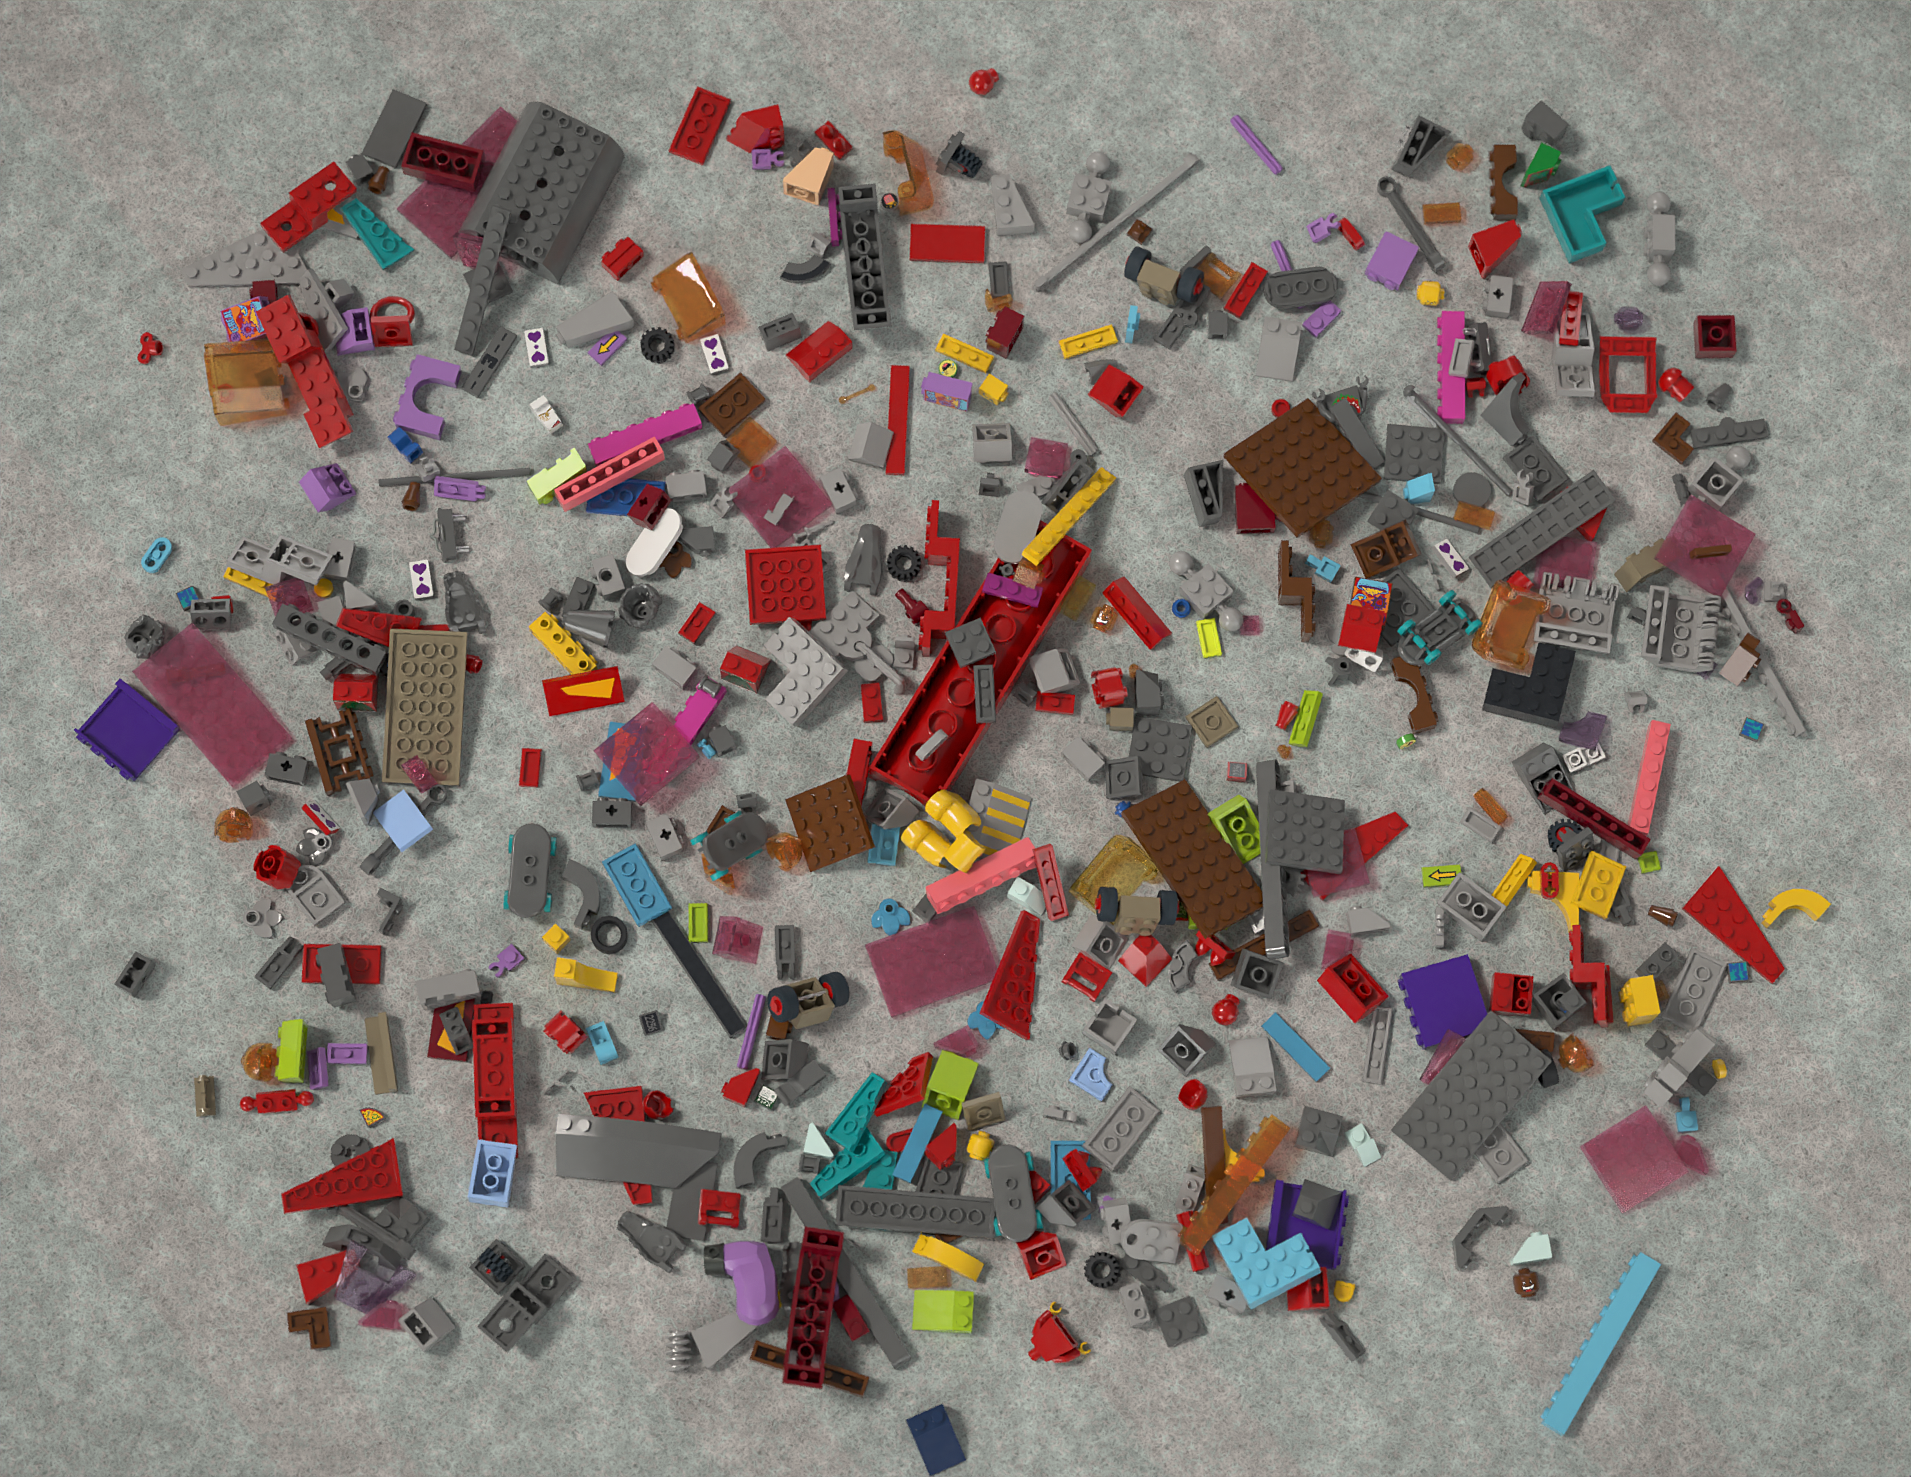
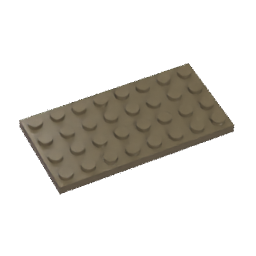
M390 629L382 768L383 783L460 786L467 632Z

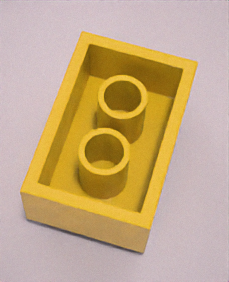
M1653 975L1630 978L1621 987L1618 996L1620 1003L1624 1005V1010H1622L1623 1021L1627 1022L1628 1026L1651 1023L1660 1014Z

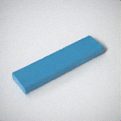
M1276 1012L1261 1026L1315 1082L1330 1069Z
M924 1104L892 1176L911 1183L942 1111Z

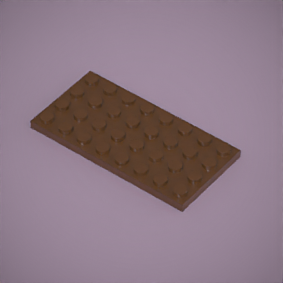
M1184 779L1122 811L1121 816L1169 887L1176 891L1178 900L1206 939L1263 909V892L1231 845L1226 843L1207 815V810Z

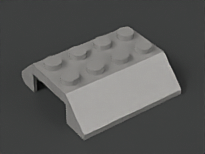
M1543 572L1534 621V641L1609 654L1612 641L1611 628L1615 601L1619 593V584L1611 583L1607 594L1609 583L1604 582L1600 595L1595 594L1597 588L1596 580H1592L1590 590H1588L1590 579L1573 577L1571 587H1569L1571 576H1566L1563 588L1557 587L1559 574H1554L1552 584H1550L1552 573Z
M1650 585L1641 657L1658 667L1689 672L1713 670L1714 653H1702V650L1715 649L1716 647L1715 642L1719 619L1707 617V615L1720 613L1721 597L1707 594L1705 599L1670 594L1667 587Z

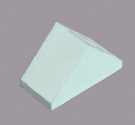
M812 1122L809 1124L803 1153L824 1159H833V1153Z

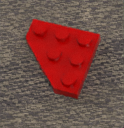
M930 1052L913 1057L908 1062L910 1066L903 1074L899 1072L889 1083L891 1087L882 1095L874 1111L877 1117L925 1099L933 1059Z

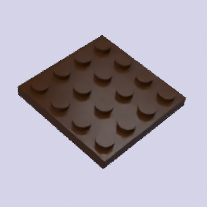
M850 774L785 799L810 872L875 848Z

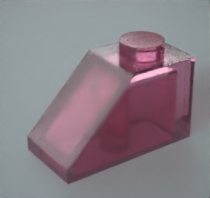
M1328 929L1320 970H1326L1327 967L1344 958L1348 951H1352L1354 940L1351 939V933Z
M968 1025L933 1043L936 1050L952 1052L961 1057L966 1055L967 1058L976 1054V1049L979 1048V1044Z
M1681 1135L1669 1158L1705 1176L1709 1169L1700 1144L1695 1142L1696 1139L1690 1135Z
M386 1300V1303H380L358 1321V1325L360 1327L400 1331L398 1320L402 1316L403 1307L398 1305V1301Z

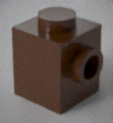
M770 1014L766 1038L786 1040L787 1033L791 1034L793 1024L790 1020L777 1022Z

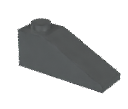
M1077 459L1053 485L1041 503L1055 514H1058L1080 490L1094 470L1080 459Z

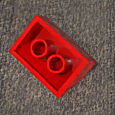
M827 321L785 356L810 383L852 349V341L840 327Z
M1351 953L1327 967L1317 979L1318 983L1355 1024L1367 1017L1389 997Z

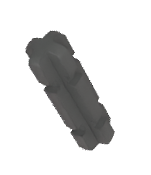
M1678 473L1672 476L1674 484L1676 483L1674 487L1678 500H1681L1680 506L1682 507L1683 504L1691 500H1688L1689 493L1686 484L1683 483V474Z

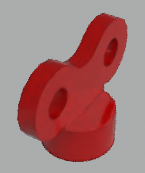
M149 332L142 334L140 337L142 350L139 352L137 359L141 364H147L151 360V355L162 354L163 344L160 340H154V336Z

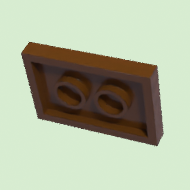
M740 372L703 403L698 410L724 437L761 406L766 399Z

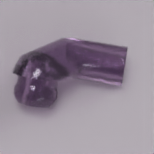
M1758 576L1744 589L1745 599L1750 604L1757 603V588L1763 584L1762 579Z

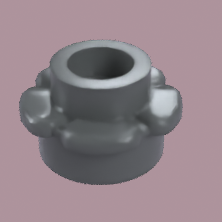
M1062 1042V1046L1059 1047L1060 1056L1066 1061L1076 1056L1075 1045L1072 1042Z

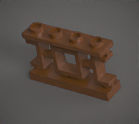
M346 708L345 711H339L340 721L324 726L320 717L315 720L312 718L305 720L327 796L333 795L337 791L341 792L340 782L355 777H358V780L369 778L371 780V777L374 776L371 765L367 766L365 760L369 758L367 750L362 748L360 741L364 740L361 730L356 729L355 724L358 723L356 713L351 712L350 708ZM347 717L355 739L353 741L350 734L340 736L338 728L347 726L345 719ZM317 726H319L321 733L331 731L332 739L323 741L325 747L323 750L316 730ZM347 741L351 756L333 761L329 746ZM356 753H359L365 776H362L360 769L350 772L348 764L357 761ZM326 762H329L331 769L341 766L343 774L333 777L335 785H332Z

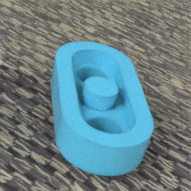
M164 537L157 538L141 560V565L146 572H157L172 552V544L168 539ZM161 546H166L164 551H160ZM154 561L155 565L150 567L149 562Z

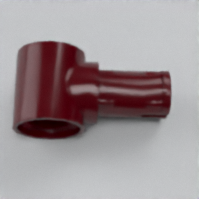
M903 588L896 592L895 597L904 605L906 616L913 620L911 622L914 625L918 624L920 616H924L925 610H929L921 600H913Z

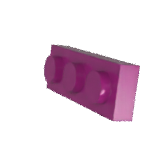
M835 187L827 188L831 244L832 247L839 246V240H843L842 229H838V223L841 222L840 211H837V205H840L839 194H836Z
M987 573L982 592L1038 608L1043 588Z

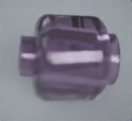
M1620 307L1618 312L1614 314V323L1622 331H1635L1643 323V313L1637 307Z

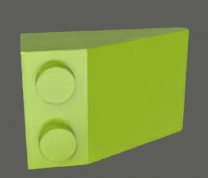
M1238 794L1207 814L1226 843L1231 845L1243 864L1261 854L1259 822L1246 798Z
M915 1290L912 1330L971 1334L974 1292Z

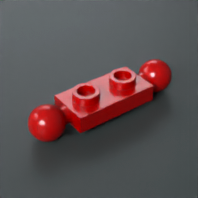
M296 1089L257 1092L256 1099L245 1096L240 1100L239 1105L245 1112L252 1111L254 1107H257L258 1114L292 1111L298 1109L297 1103H300L302 1106H310L314 1102V1095L310 1091H303L300 1095H296Z

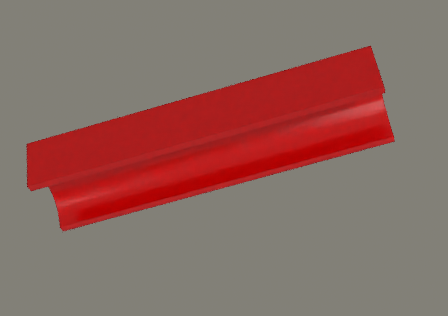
M1040 520L1036 536L1046 527L1047 523ZM1065 535L1037 566L1028 559L1012 564L1015 575L1007 578L1043 588L1038 608L983 593L984 580L955 628L981 618L996 654L960 669L947 640L870 765L869 778L874 781L887 782L903 790L924 806L938 791L952 790L992 724L976 723L973 667L976 665H993L995 712L997 716L1030 662L1029 657L1035 654L1091 561L1092 549ZM998 558L989 573L1003 577L999 567H1003L1007 563ZM942 729L948 735L947 739L926 760H920L915 755L916 752L938 730Z

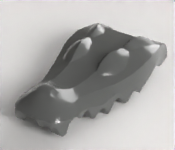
M873 524L861 526L858 539L845 566L844 591H850L851 582L871 585L870 595L876 596L883 570L880 546L881 529L879 526Z
M448 572L444 575L443 582L446 602L445 617L449 630L465 632L477 629L479 634L486 633L482 606L478 598L475 597L470 585H467L464 572Z
M631 1211L624 1212L618 1220L617 1230L629 1238V1242L633 1244L634 1248L639 1250V1254L646 1261L662 1268L667 1273H671L673 1266L669 1261L678 1248L681 1250L686 1249L687 1244L672 1230L640 1218Z
M791 1242L783 1246V1265L779 1292L785 1317H790L801 1248L800 1242Z

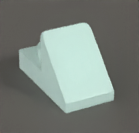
M1362 1123L1344 1133L1363 1167L1381 1158L1374 1139L1370 1138Z

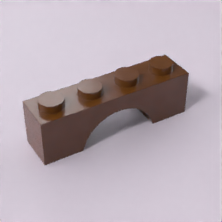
M1494 144L1492 150L1488 153V161L1492 162V168H1489V180H1492V186L1489 187V197H1493V203H1490V215H1493V221H1510L1513 219L1516 221L1518 216L1517 197L1510 194L1502 183V176L1515 167L1516 145Z
M1401 657L1392 659L1390 665L1395 680L1408 684L1416 693L1417 705L1407 716L1413 735L1435 729L1439 720L1436 711L1433 712L1431 707L1433 704L1430 693L1427 694L1426 692L1427 682L1425 676H1421L1419 670L1421 665H1411L1406 663Z

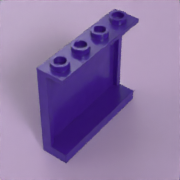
M119 678L115 683L117 687L79 730L75 728L74 731L77 734L76 738L85 745L87 742L92 746L90 750L98 757L103 755L106 758L105 762L111 768L116 766L120 769L119 774L126 780L130 778L135 781L180 731V728Z
M1468 954L1407 971L1399 976V988L1401 991L1404 990L1406 998H1403L1406 1009H1410L1412 1015L1409 1017L1410 1023L1413 1028L1416 1027L1418 1033L1415 1035L1418 1046H1422L1423 1050L1427 1047L1471 1035L1487 1016Z
M1276 1179L1265 1251L1301 1233L1319 1267L1335 1270L1336 1266H1340L1341 1254H1338L1339 1246L1342 1247L1344 1241L1341 1228L1346 1225L1347 1216L1343 1215L1344 1207L1347 1208L1349 1203V1196H1346V1190L1340 1191L1342 1194L1328 1230L1293 1217L1292 1214L1302 1185L1284 1183L1283 1180Z

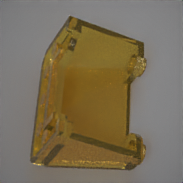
M1115 835L1105 844L1071 885L1069 893L1096 914L1095 898H1097L1100 887L1117 888L1119 901L1121 895L1130 896L1142 881L1153 880L1158 874V869L1149 855L1130 837Z

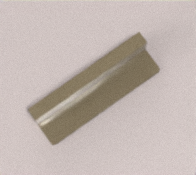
M381 1012L376 1017L365 1018L374 1093L376 1095L398 1091L388 1014Z

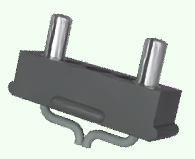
M1477 322L1467 326V328H1463L1462 331H1464L1463 334L1469 335V340H1474L1475 342L1470 366H1473L1474 373L1484 376L1489 371V365L1493 362V347L1490 345L1487 323Z
M438 508L437 518L433 520V533H430V539H434L435 549L441 553L442 561L445 563L448 560H456L457 553L469 552V546L456 547L453 524L454 521H465L466 517L465 514L452 515V509ZM436 521H438L441 550L438 549L437 539L433 536L436 533Z

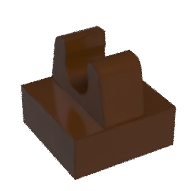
M1136 219L1127 232V236L1142 245L1152 232V228Z

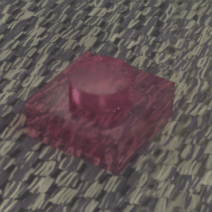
M1259 615L1243 616L1240 636L1260 635Z

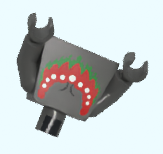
M1366 375L1363 383H1360L1359 376L1356 377V382L1360 387L1355 385L1327 395L1319 388L1320 395L1318 397L1315 392H1312V397L1317 400L1316 404L1320 414L1338 427L1339 424L1329 408L1341 399L1346 398L1360 420L1362 414L1366 411L1368 402L1366 386L1369 383V379Z

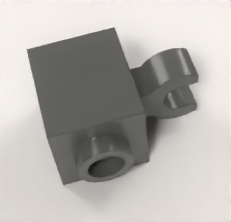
M806 140L801 142L790 154V165L795 168L814 147Z

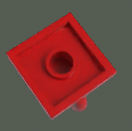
M388 296L380 299L372 306L370 320L375 347L413 346L410 324L414 319L415 310L407 299L399 296ZM387 304H400L407 310V315L377 317L380 308Z

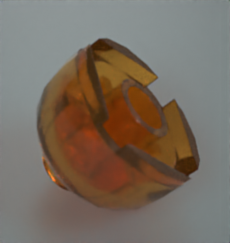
M230 807L220 812L216 817L214 835H218L219 840L227 843L239 842L236 838H246L248 840L253 836V821L246 811L237 807Z
M780 832L767 839L769 841L766 843L767 852L772 860L776 857L781 863L778 866L781 870L789 871L800 862L802 858V843L797 836L787 832Z
M1574 1033L1567 1036L1559 1045L1558 1053L1560 1058L1558 1062L1563 1069L1568 1068L1571 1072L1583 1073L1595 1066L1592 1058L1588 1060L1586 1048L1579 1038L1574 1036Z
M255 1043L249 1046L242 1056L241 1064L245 1074L252 1080L269 1082L274 1077L271 1076L272 1066L276 1067L278 1058L276 1056L277 1050L272 1048V1043Z

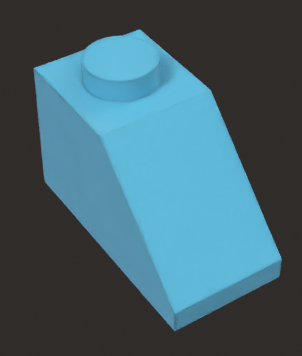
M1432 473L1407 481L1405 488H1403L1404 499H1407L1410 504L1431 502L1435 492Z

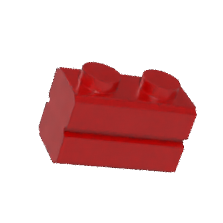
M628 236L625 239H620L615 244L616 248L611 252L607 251L601 258L602 267L616 281L621 279L644 257L643 250Z

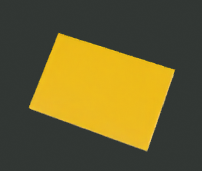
M1591 851L1570 904L1602 919H1607L1626 866Z

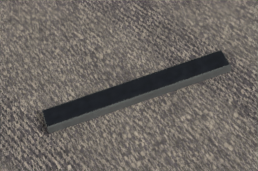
M666 912L651 920L729 1038L744 1030L746 1026L671 914Z

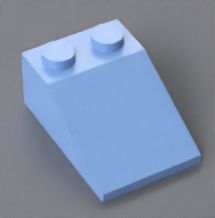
M485 1140L477 1141L468 1192L469 1202L508 1208L517 1145Z

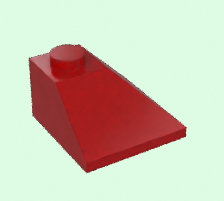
M1139 935L1118 962L1147 987L1171 962L1172 958L1152 935Z
M1035 1231L1027 1240L1015 1242L1030 1280L1067 1266L1058 1237L1054 1233Z

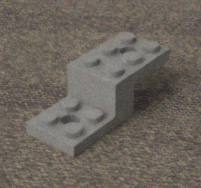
M1552 312L1551 323L1554 345L1551 361L1556 396L1594 397L1595 388L1591 368L1594 343L1589 313L1581 312L1578 346L1559 344L1562 312Z
M279 535L272 548L242 537L228 558L226 566L278 587L287 574L317 585L330 565L333 556L282 535ZM252 556V557H255L256 559L251 560V559H249V557ZM309 562L311 563V565H305L303 563Z

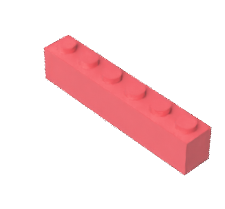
M654 436L554 489L556 498L564 512H567L665 460L664 452Z
M1651 720L1648 725L1628 821L1630 827L1645 836L1649 833L1671 726L1669 723Z
M1026 837L973 863V866L967 873L959 870L926 886L927 898L937 914L946 912L960 903H965L976 895L983 894L986 890L999 886L1011 878H1016L1027 870L1036 868L1032 850L1035 847L1030 839Z

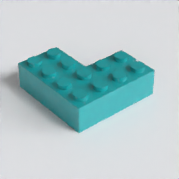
M1611 165L1542 190L1539 199L1568 263L1603 251L1606 245V241L1594 216L1622 206L1626 198L1620 184H1615L1617 178Z

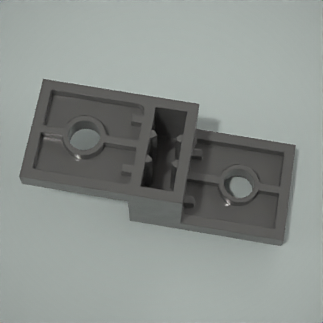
M544 1254L520 1283L517 1281L477 1327L508 1353L533 1323L535 1325L538 1324L575 1279L548 1255ZM546 1276L551 1277L553 1280L552 1285L549 1287H544L541 1283L542 1279ZM504 1319H508L511 1322V1327L508 1330L500 1328V1323Z

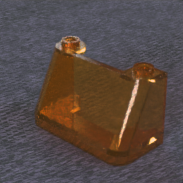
M897 130L883 132V151L885 157H893L896 163L905 161L910 181H905L898 187L899 215L904 216L931 209L934 204V196L920 144Z
M692 252L685 254L652 277L650 284L654 292L658 291L662 295L677 323L678 329L675 330L676 334L686 344L726 325L724 311Z
M1497 580L1480 619L1483 625L1475 632L1473 637L1472 649L1484 660L1524 670L1530 659L1525 645L1537 615H1544L1549 611L1551 599L1509 582Z

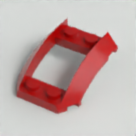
M1600 336V397L1610 413H1648L1657 398V337ZM1609 355L1644 356L1645 394L1610 393Z

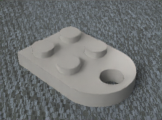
M301 865L298 873H305L306 879L298 882L295 877L293 885L287 890L315 927L346 902L317 867Z
M1146 1219L1134 1220L1127 1224L1121 1233L1122 1248L1130 1257L1135 1259L1176 1263L1183 1225L1181 1223ZM1135 1234L1136 1239L1133 1242L1129 1243L1126 1241L1128 1235Z

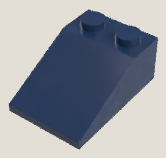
M943 1404L906 1419L907 1426L929 1476L966 1461Z

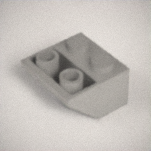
M1057 648L1029 657L1031 669L1035 674L1037 686L1041 693H1063L1080 684L1068 648Z
M432 1297L413 1307L398 1320L424 1353L456 1328Z

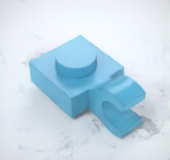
M1311 554L1305 562L1306 565L1317 569L1314 573L1315 575L1330 583L1341 566L1325 556L1321 561Z
M1689 1097L1679 1099L1681 1112L1675 1113L1677 1131H1697L1696 1111H1690Z

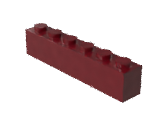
M1553 778L1546 782L1537 798L1572 821L1577 822V824L1585 829L1589 827L1593 834L1634 859L1642 856L1651 840Z

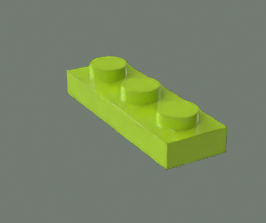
M1304 690L1288 744L1297 747L1308 746L1323 693Z

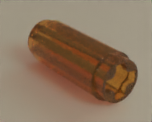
M1481 788L1473 795L1475 801L1498 825L1509 817L1505 810L1484 788Z

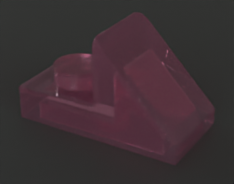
M418 755L401 765L421 794L437 784Z

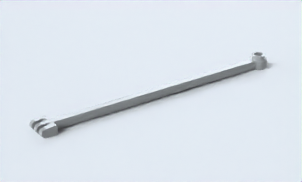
M1192 153L1186 155L1181 166L1048 273L1039 277L1034 283L1033 290L1035 292L1042 290L1047 283L1186 171L1194 167L1200 159Z

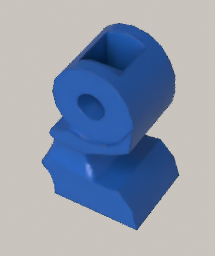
M400 427L387 436L388 440L397 448L400 454L404 455L410 464L423 454L420 445L416 442L413 443L407 433Z

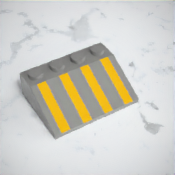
M980 779L975 780L969 805L980 816L981 825L978 827L972 824L966 829L986 849L975 861H979L1020 841L1031 800L1030 796Z

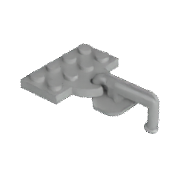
M852 591L826 615V620H820L809 632L836 658L841 656L846 660L855 661V671L865 681L873 682L884 673L896 684L894 693L902 695L905 692V681L891 668L893 664L892 654L881 645H872L871 634L868 631L880 618V615Z

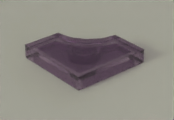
M1588 711L1586 716L1579 721L1572 723L1564 722L1559 735V741L1596 750L1607 716Z

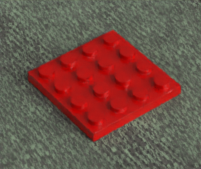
M821 545L745 550L750 625L784 623L788 617L794 618L798 622L826 620Z

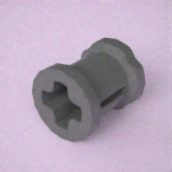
M703 383L695 390L686 392L689 400L695 406L700 401L711 398Z
M550 588L549 593L542 600L540 599L538 603L551 613L553 611L552 608L559 601H562L563 597L556 590Z
M705 674L697 689L704 690L714 699L719 693L722 684L714 682Z
M594 769L587 774L576 775L581 792L587 787L600 785Z
M801 1154L799 1172L806 1170L818 1174L821 1157L811 1158Z

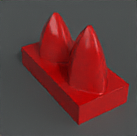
M829 120L814 132L838 160L853 149V146Z
M1200 931L1196 933L1198 940L1195 952L1198 956H1202L1212 949L1210 957L1211 966L1219 965L1226 959H1232L1235 955V952L1215 935L1205 939Z
M1074 1149L1062 1158L1083 1192L1093 1186L1102 1174V1168L1088 1167L1086 1165L1089 1159V1153Z

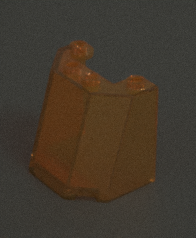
M269 339L204 344V360L210 397H212L214 414L220 426L288 415L287 409H290L289 399L284 397L282 385H285L283 374H280L279 371L282 363H279Z

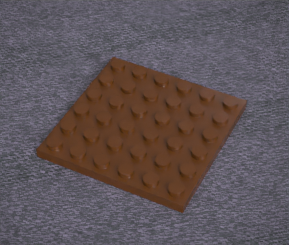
M1309 398L1225 452L1223 456L1296 538L1374 487L1382 479L1336 427L1320 414L1318 408Z

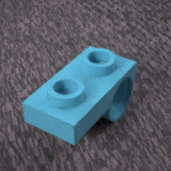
M604 1021L586 1028L600 1065L619 1058Z

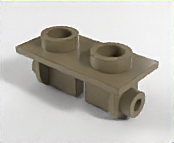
M199 1075V1077L194 1078L196 1117L216 1115L214 1076Z

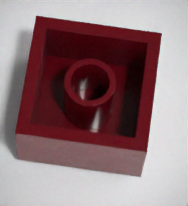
M1004 306L1002 311L999 310L994 319V326H990L985 335L987 337L985 340L987 350L1007 359L1024 328L1025 316Z
M1697 315L1693 322L1695 358H1733L1737 351L1735 315Z

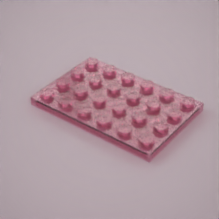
M974 906L865 944L891 1018L991 983L998 969Z

